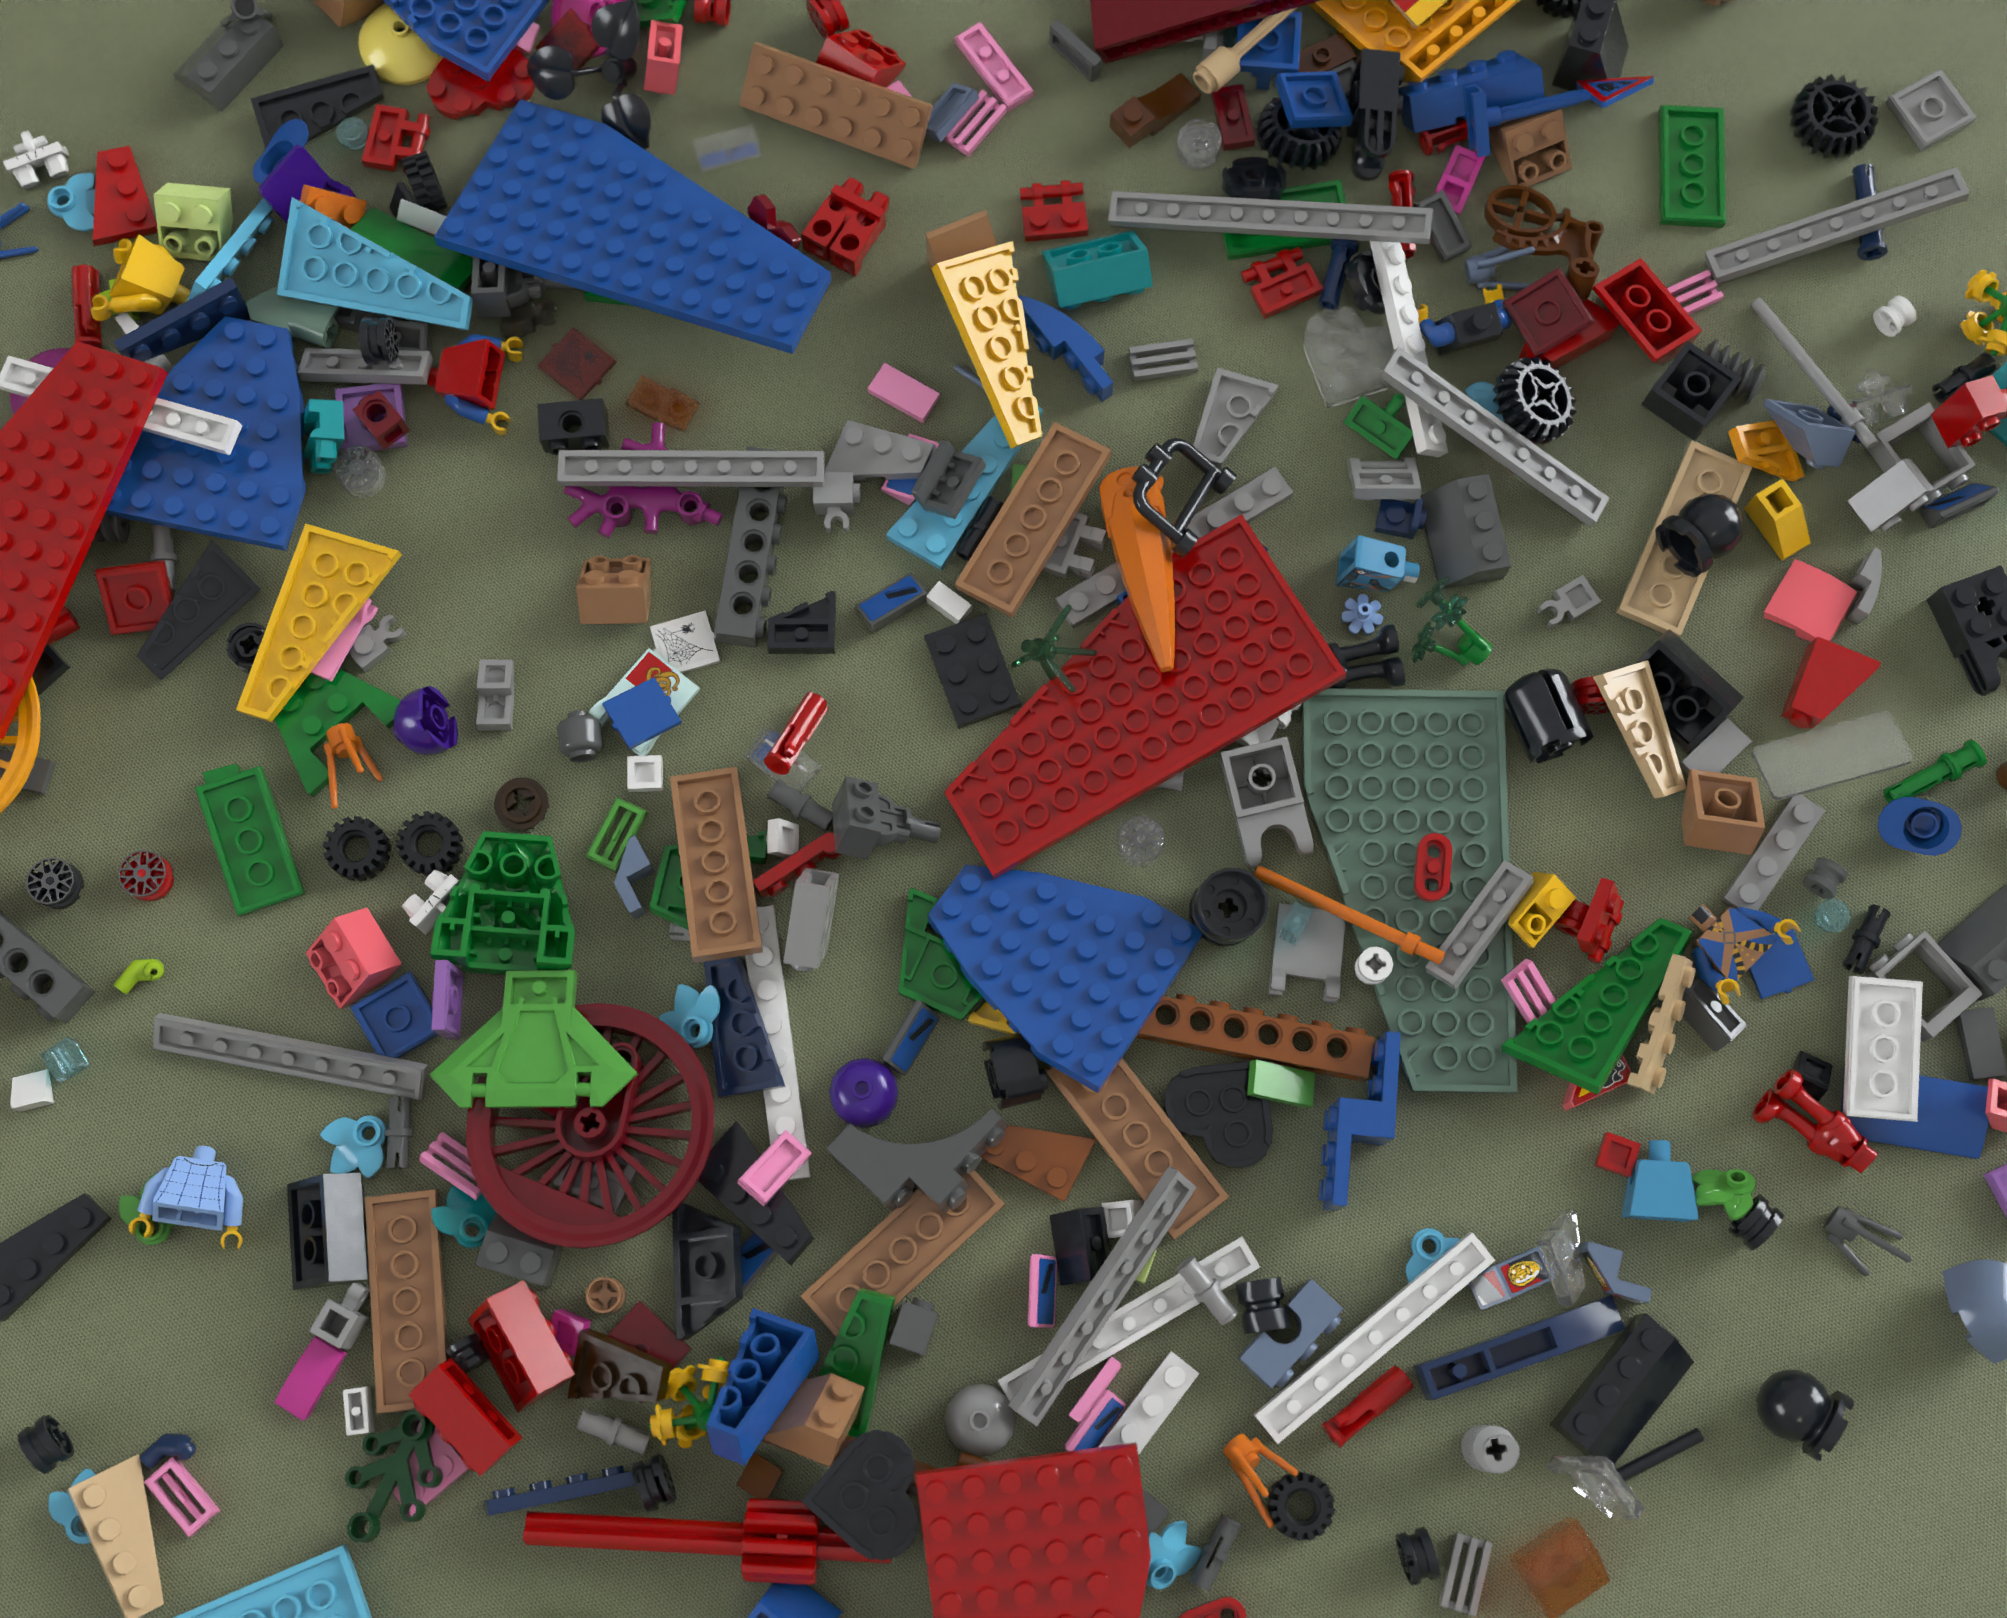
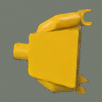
M140 235L137 236L133 244L128 239H122L118 243L119 248L113 249L114 260L122 265L109 294L112 299L108 301L104 295H95L92 299L94 307L90 310L92 317L97 321L109 319L112 314L111 310L115 313L151 312L157 315L162 314L170 302L181 305L189 297L191 290L179 284L184 267L170 255L164 246L152 244Z

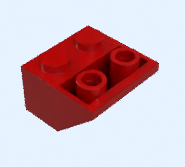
M863 29L827 36L816 61L820 65L885 88L894 81L906 65V62L897 57L898 53L887 46H881L873 40V36Z

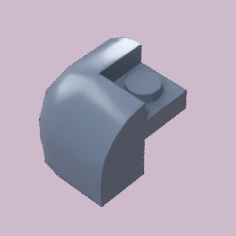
M1974 1260L1943 1271L1951 1313H1959L1964 1325L1970 1332L1966 1335V1340L1993 1364L2006 1360L2007 1264L1995 1260Z

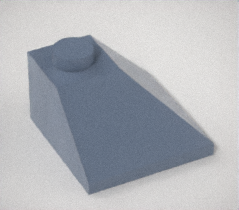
M1771 399L1765 400L1764 407L1795 452L1806 458V464L1817 469H1824L1825 466H1841L1856 432L1855 430L1816 406Z

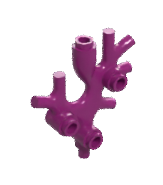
M660 422L652 424L651 441L648 444H640L625 438L621 449L667 450L664 443L665 424ZM565 486L564 489L565 494L582 502L580 508L567 518L568 521L577 528L595 513H601L604 516V521L598 533L606 538H610L615 527H624L630 523L633 516L631 509L634 508L643 511L645 516L644 532L648 534L658 533L659 515L665 511L679 513L682 521L688 525H696L707 521L719 526L723 518V514L711 509L710 504L703 501L698 493L694 491L681 493L677 486H608V492L603 495L581 486ZM696 509V511L688 513L689 510ZM622 511L621 514L615 515L617 512Z

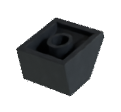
M1687 341L1641 405L1693 441H1696L1742 378Z

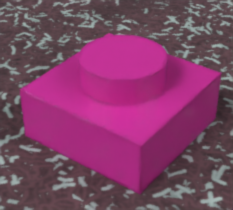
M560 1308L554 1311L551 1321L556 1332L555 1339L562 1351L564 1350L575 1357L580 1330L590 1328L591 1320Z

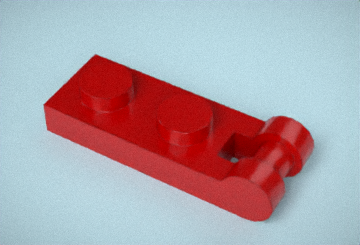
M834 833L823 834L754 879V886L761 897L765 898L769 895L772 898L779 895L788 887L786 883L797 876L799 878L805 868L816 869L815 864L824 858H838L840 853H835Z

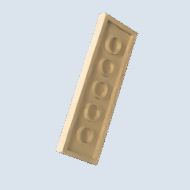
M1691 440L1618 606L1617 614L1663 634L1670 629L1678 637L1681 636L1708 571L1701 573L1697 577H1691L1678 570L1674 566L1678 560L1671 554L1669 549L1664 552L1660 549L1655 529L1666 517L1671 515L1678 516L1680 510L1689 500L1704 493L1721 494L1737 504L1752 469L1751 466L1740 463L1735 458Z

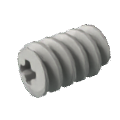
M1477 1425L1471 1427L1464 1434L1461 1441V1452L1464 1460L1472 1468L1483 1472L1501 1474L1509 1471L1517 1463L1519 1445L1511 1433L1500 1426ZM1492 1443L1493 1450L1488 1451L1486 1454V1447H1490Z

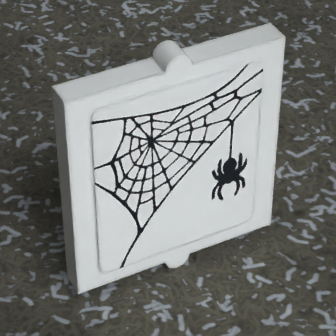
M706 611L650 626L656 647L653 652L680 673L720 663L714 641L716 637L714 632L711 631Z

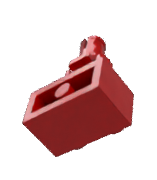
M1993 375L1965 383L1931 414L1948 449L1959 445L1967 448L1977 444L1983 439L1982 434L1984 432L1994 429L2001 424L2000 420L2007 418V388L2000 390Z

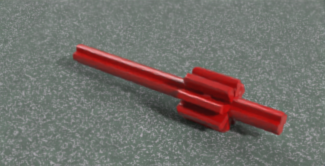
M750 1498L747 1503L744 1522L528 1511L523 1531V1542L526 1545L742 1556L741 1574L743 1579L748 1582L813 1585L817 1579L819 1560L891 1563V1558L884 1561L868 1559L855 1551L830 1527L821 1526V1519L802 1503V1500Z

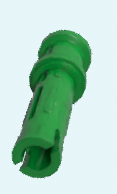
M1972 739L1964 742L1963 747L1952 753L1944 752L1940 754L1937 762L1885 788L1883 790L1884 797L1890 803L1901 797H1916L1947 780L1957 781L1968 770L1974 767L1982 768L1987 763L1986 755L1976 741Z

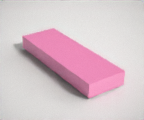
M981 22L955 37L957 47L1000 103L1007 106V112H1010L1034 96V90Z

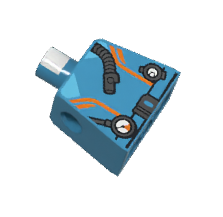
M1358 535L1338 556L1336 586L1389 592L1400 581L1416 583L1420 566L1418 563L1405 561L1406 549L1404 546Z

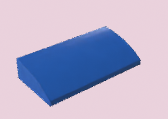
M1919 1075L1917 1122L1847 1117L1851 1119L1852 1125L1860 1135L1865 1136L1870 1142L1980 1159L1989 1123L1985 1113L1988 1087ZM1843 1076L1842 1099H1841V1112H1842V1113H1843V1097H1844V1076Z

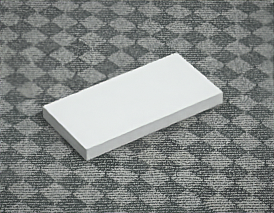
M1849 976L1843 1113L1846 1116L1917 1122L1923 982Z

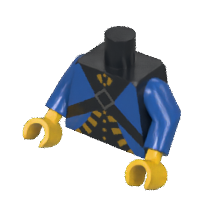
M1496 284L1497 289L1491 291L1486 290V287L1483 288L1484 305L1451 313L1435 323L1432 319L1428 318V306L1425 304L1420 305V310L1417 311L1421 333L1433 346L1437 347L1439 356L1496 341L1502 336L1503 330L1510 328L1512 319L1502 304L1504 295L1501 284Z

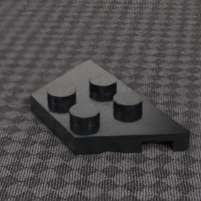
M682 1202L672 1212L676 1339L687 1340L743 1299L740 1227Z

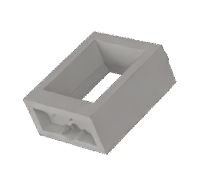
M1930 403L1925 404L1877 433L1875 437L1879 442L1868 450L1885 473L1901 461L1891 445L1919 430L1950 471L1948 475L1931 484L1934 490L1926 495L1929 501L1924 504L1925 506L1943 495L1940 491L1949 486L1951 490H1954L1969 479L1966 474L1976 466L1961 445L1947 448L1931 417L1935 410Z
M1926 931L1912 936L1910 932L1904 935L1893 945L1897 950L1892 955L1887 957L1886 954H1883L1870 964L1869 968L1872 972L1866 976L1886 979L1884 975L1914 950L1949 988L1953 995L1925 1020L1921 1017L1920 1042L1935 1037L1983 994Z

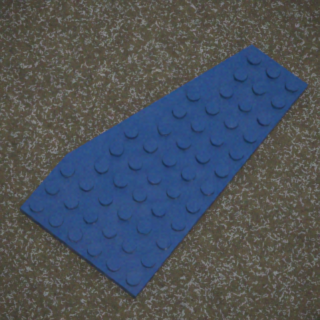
M522 99L515 106L434 236L436 245L791 354L794 353L831 282V272L608 125Z

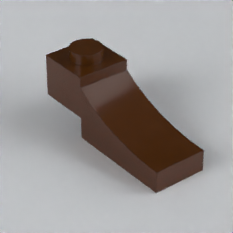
M1180 72L1157 89L1138 98L1133 96L1110 114L1109 127L1130 149L1148 134L1155 136L1198 103L1201 93Z

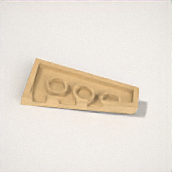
M1649 661L1638 662L1594 676L1593 678L1654 799L1686 789Z
M1672 954L1658 994V999L1663 1001L1661 1008L1655 1007L1654 1011H1652L1648 1022L1649 1033L1652 1035L1650 1040L1640 1044L1636 1056L1639 1059L1640 1069L1638 1074L1630 1072L1627 1081L1628 1085L1654 1094L1656 1087L1661 1088L1664 1082L1666 1068L1662 1066L1666 1054L1670 1055L1675 1045L1676 1035L1672 1034L1675 1021L1682 1019L1685 1010V1001H1682L1685 987L1690 988L1694 980L1695 968L1692 967L1693 962L1687 957Z
M139 1454L67 1489L124 1618H139L164 1604Z

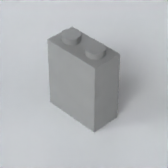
M805 868L795 882L783 963L792 964V968L795 970L808 972L812 971V968L818 969L828 952L839 873Z

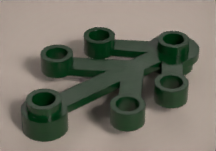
M416 1408L404 1414L399 1426L379 1434L370 1433L363 1440L362 1447L364 1452L374 1456L384 1454L388 1445L402 1441L394 1455L363 1467H351L345 1475L347 1486L353 1489H364L369 1485L370 1480L384 1475L366 1512L355 1513L348 1521L347 1533L354 1542L369 1543L379 1535L381 1530L379 1518L397 1484L402 1504L400 1507L402 1519L409 1522H418L424 1517L426 1507L421 1500L416 1498L409 1464L414 1450L420 1468L417 1474L418 1483L422 1487L436 1488L442 1482L443 1472L438 1466H434L429 1439L435 1431V1425L428 1417L422 1416ZM421 1421L422 1427L420 1432L418 1433L416 1427L417 1424ZM377 1438L378 1447L373 1450L372 1443ZM432 1470L433 1479L428 1483L427 1474ZM360 1472L361 1480L356 1484L355 1476ZM414 1504L416 1506V1512L414 1516L411 1517L409 1510L410 1507ZM367 1522H369L370 1527L368 1533L366 1534L365 1525L367 1524Z

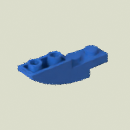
M1020 295L1018 298L1022 301L1026 329L1028 328L1034 335L1033 340L1037 348L1043 354L1047 352L1052 360L1063 354V359L1072 371H1078L1083 378L1082 383L1091 395L1096 394L1101 402L1112 395L1114 382L1101 367L1104 362L1105 350L1099 343L1067 315L1038 300Z

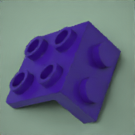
M295 145L258 189L259 194L286 224H288L291 199L293 197L300 201L303 184L356 197L348 186L331 179L308 151L300 145Z

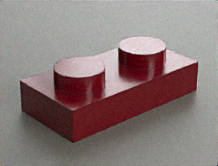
M1244 85L1225 86L1216 92L1212 91L1211 96L1223 151L1254 146L1255 136Z

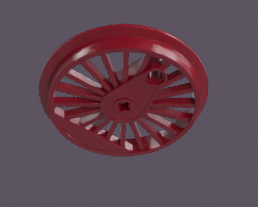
M604 1003L576 1005L575 1008L599 1033H603V1038L623 1058H631L630 1066L638 1073L603 1107H590V1097H578L576 1107H560L559 1109L556 1107L534 1108L556 1117V1120L552 1121L498 1116L500 1108H486L485 1097H477L473 1100L472 1108L468 1109L466 1122V1144L471 1170L477 1185L494 1210L509 1224L526 1235L548 1244L568 1248H597L617 1244L632 1239L662 1222L676 1210L696 1185L706 1165L713 1142L715 1108L712 1090L705 1070L693 1049L675 1030L658 1018L631 1007ZM613 1033L633 1037L630 1044L620 1042L612 1045ZM643 1041L659 1050L645 1067L637 1053ZM669 1058L676 1065L679 1073L638 1097L639 1088ZM581 1076V1082H591V1076ZM479 1077L477 1083H486L487 1077ZM685 1082L690 1097L689 1101L634 1114L637 1109ZM692 1111L691 1130L632 1126L633 1124ZM589 1124H599V1127L597 1129L591 1128L589 1131L587 1130V1126ZM496 1126L556 1131L555 1133L495 1146ZM629 1136L687 1140L689 1143L685 1156L681 1160L630 1139ZM558 1143L512 1171L500 1167L497 1157ZM626 1146L678 1168L668 1185L665 1186L627 1153L624 1147ZM564 1153L538 1182L524 1177ZM619 1155L660 1192L645 1206H642L618 1164L616 1156ZM573 1160L559 1190L548 1187ZM606 1162H609L635 1209V1212L622 1218L614 1214ZM584 1163L579 1199H576L568 1194ZM594 1165L597 1166L604 1210L589 1204Z

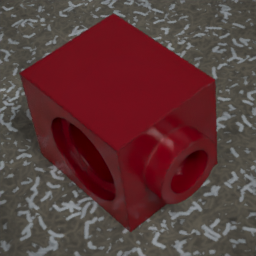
M380 390L373 395L370 394L363 397L359 401L358 406L352 409L383 450L410 432L403 418ZM386 414L383 420L373 422L376 416Z

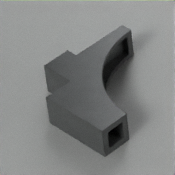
M991 1109L970 1127L945 1139L921 1144H900L872 1137L855 1128L850 1123L826 1150L891 1212L896 1207L904 1206L911 1198L912 1190L917 1187L946 1214L950 1208H957L967 1196L966 1191L970 1187L962 1176L975 1170L981 1161L980 1156L989 1147L993 1148L1001 1142L1008 1127L1003 1118Z

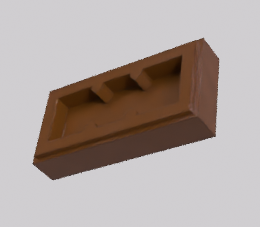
M1339 32L1300 51L1298 72L1330 71L1352 59L1355 62L1357 55L1345 36Z

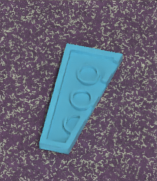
M264 198L194 281L187 301L223 282L227 276L231 277L239 266V260L243 254L248 256L257 243L255 238L258 234L265 235L274 222V219L270 217L273 208Z

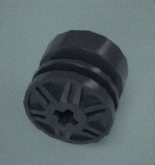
M1224 868L1212 873L1194 891L1189 903V919L1191 923L1196 925L1203 933L1202 939L1216 946H1233L1245 941L1264 924L1269 911L1268 895L1262 882L1252 873L1240 868ZM1224 903H1228V909L1233 910L1227 917L1223 916V910L1218 909Z

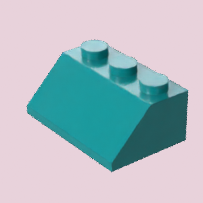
M1134 230L1041 251L1053 298L1059 308L1074 309L1080 307L1083 302L1092 300L1104 302L1111 300L1113 295L1122 293L1129 295L1139 294L1144 291V288L1153 286L1148 249Z

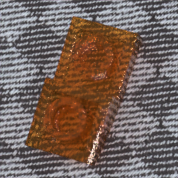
M641 375L625 405L657 422L684 432L700 403L672 387L668 390L646 376Z

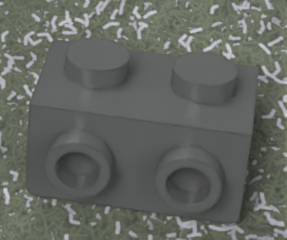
M941 440L937 449L932 453L921 476L917 479L912 489V495L924 510L956 519L984 471L986 464L982 458L956 451L949 441Z

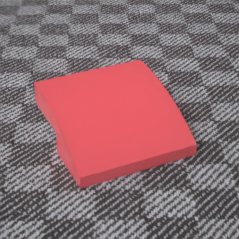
M1794 559L1764 610V618L1794 629L1796 637L1812 642L1818 636L1831 641L1856 599L1858 592L1832 575Z

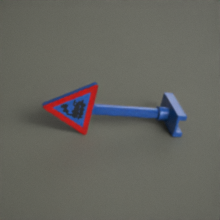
M1654 76L1579 80L1576 82L1577 89L1579 90L1501 108L1498 106L1487 108L1486 92L1476 83L1463 86L1469 149H1476L1477 157L1491 155L1488 129L1490 127L1499 126L1505 121L1578 105L1586 100H1592L1601 108H1605L1653 84Z

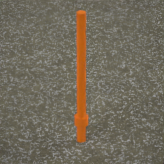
M1259 865L1254 873L1258 880L1400 946L1401 951L1411 956L1417 954L1439 965L1445 957L1446 952L1422 942V937L1411 932L1405 934Z

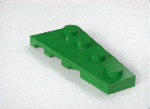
M863 1288L858 1291L818 1375L819 1377L832 1373L865 1387L857 1416L847 1434L855 1437L868 1432L896 1297Z

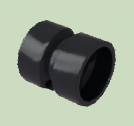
M1281 1277L1236 1284L1239 1304L1246 1307V1310L1241 1314L1244 1334L1290 1327L1287 1308L1280 1305V1300L1284 1298Z

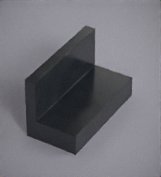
M1081 1208L1049 1215L1060 1286L1092 1281L1111 1253L1104 1208Z

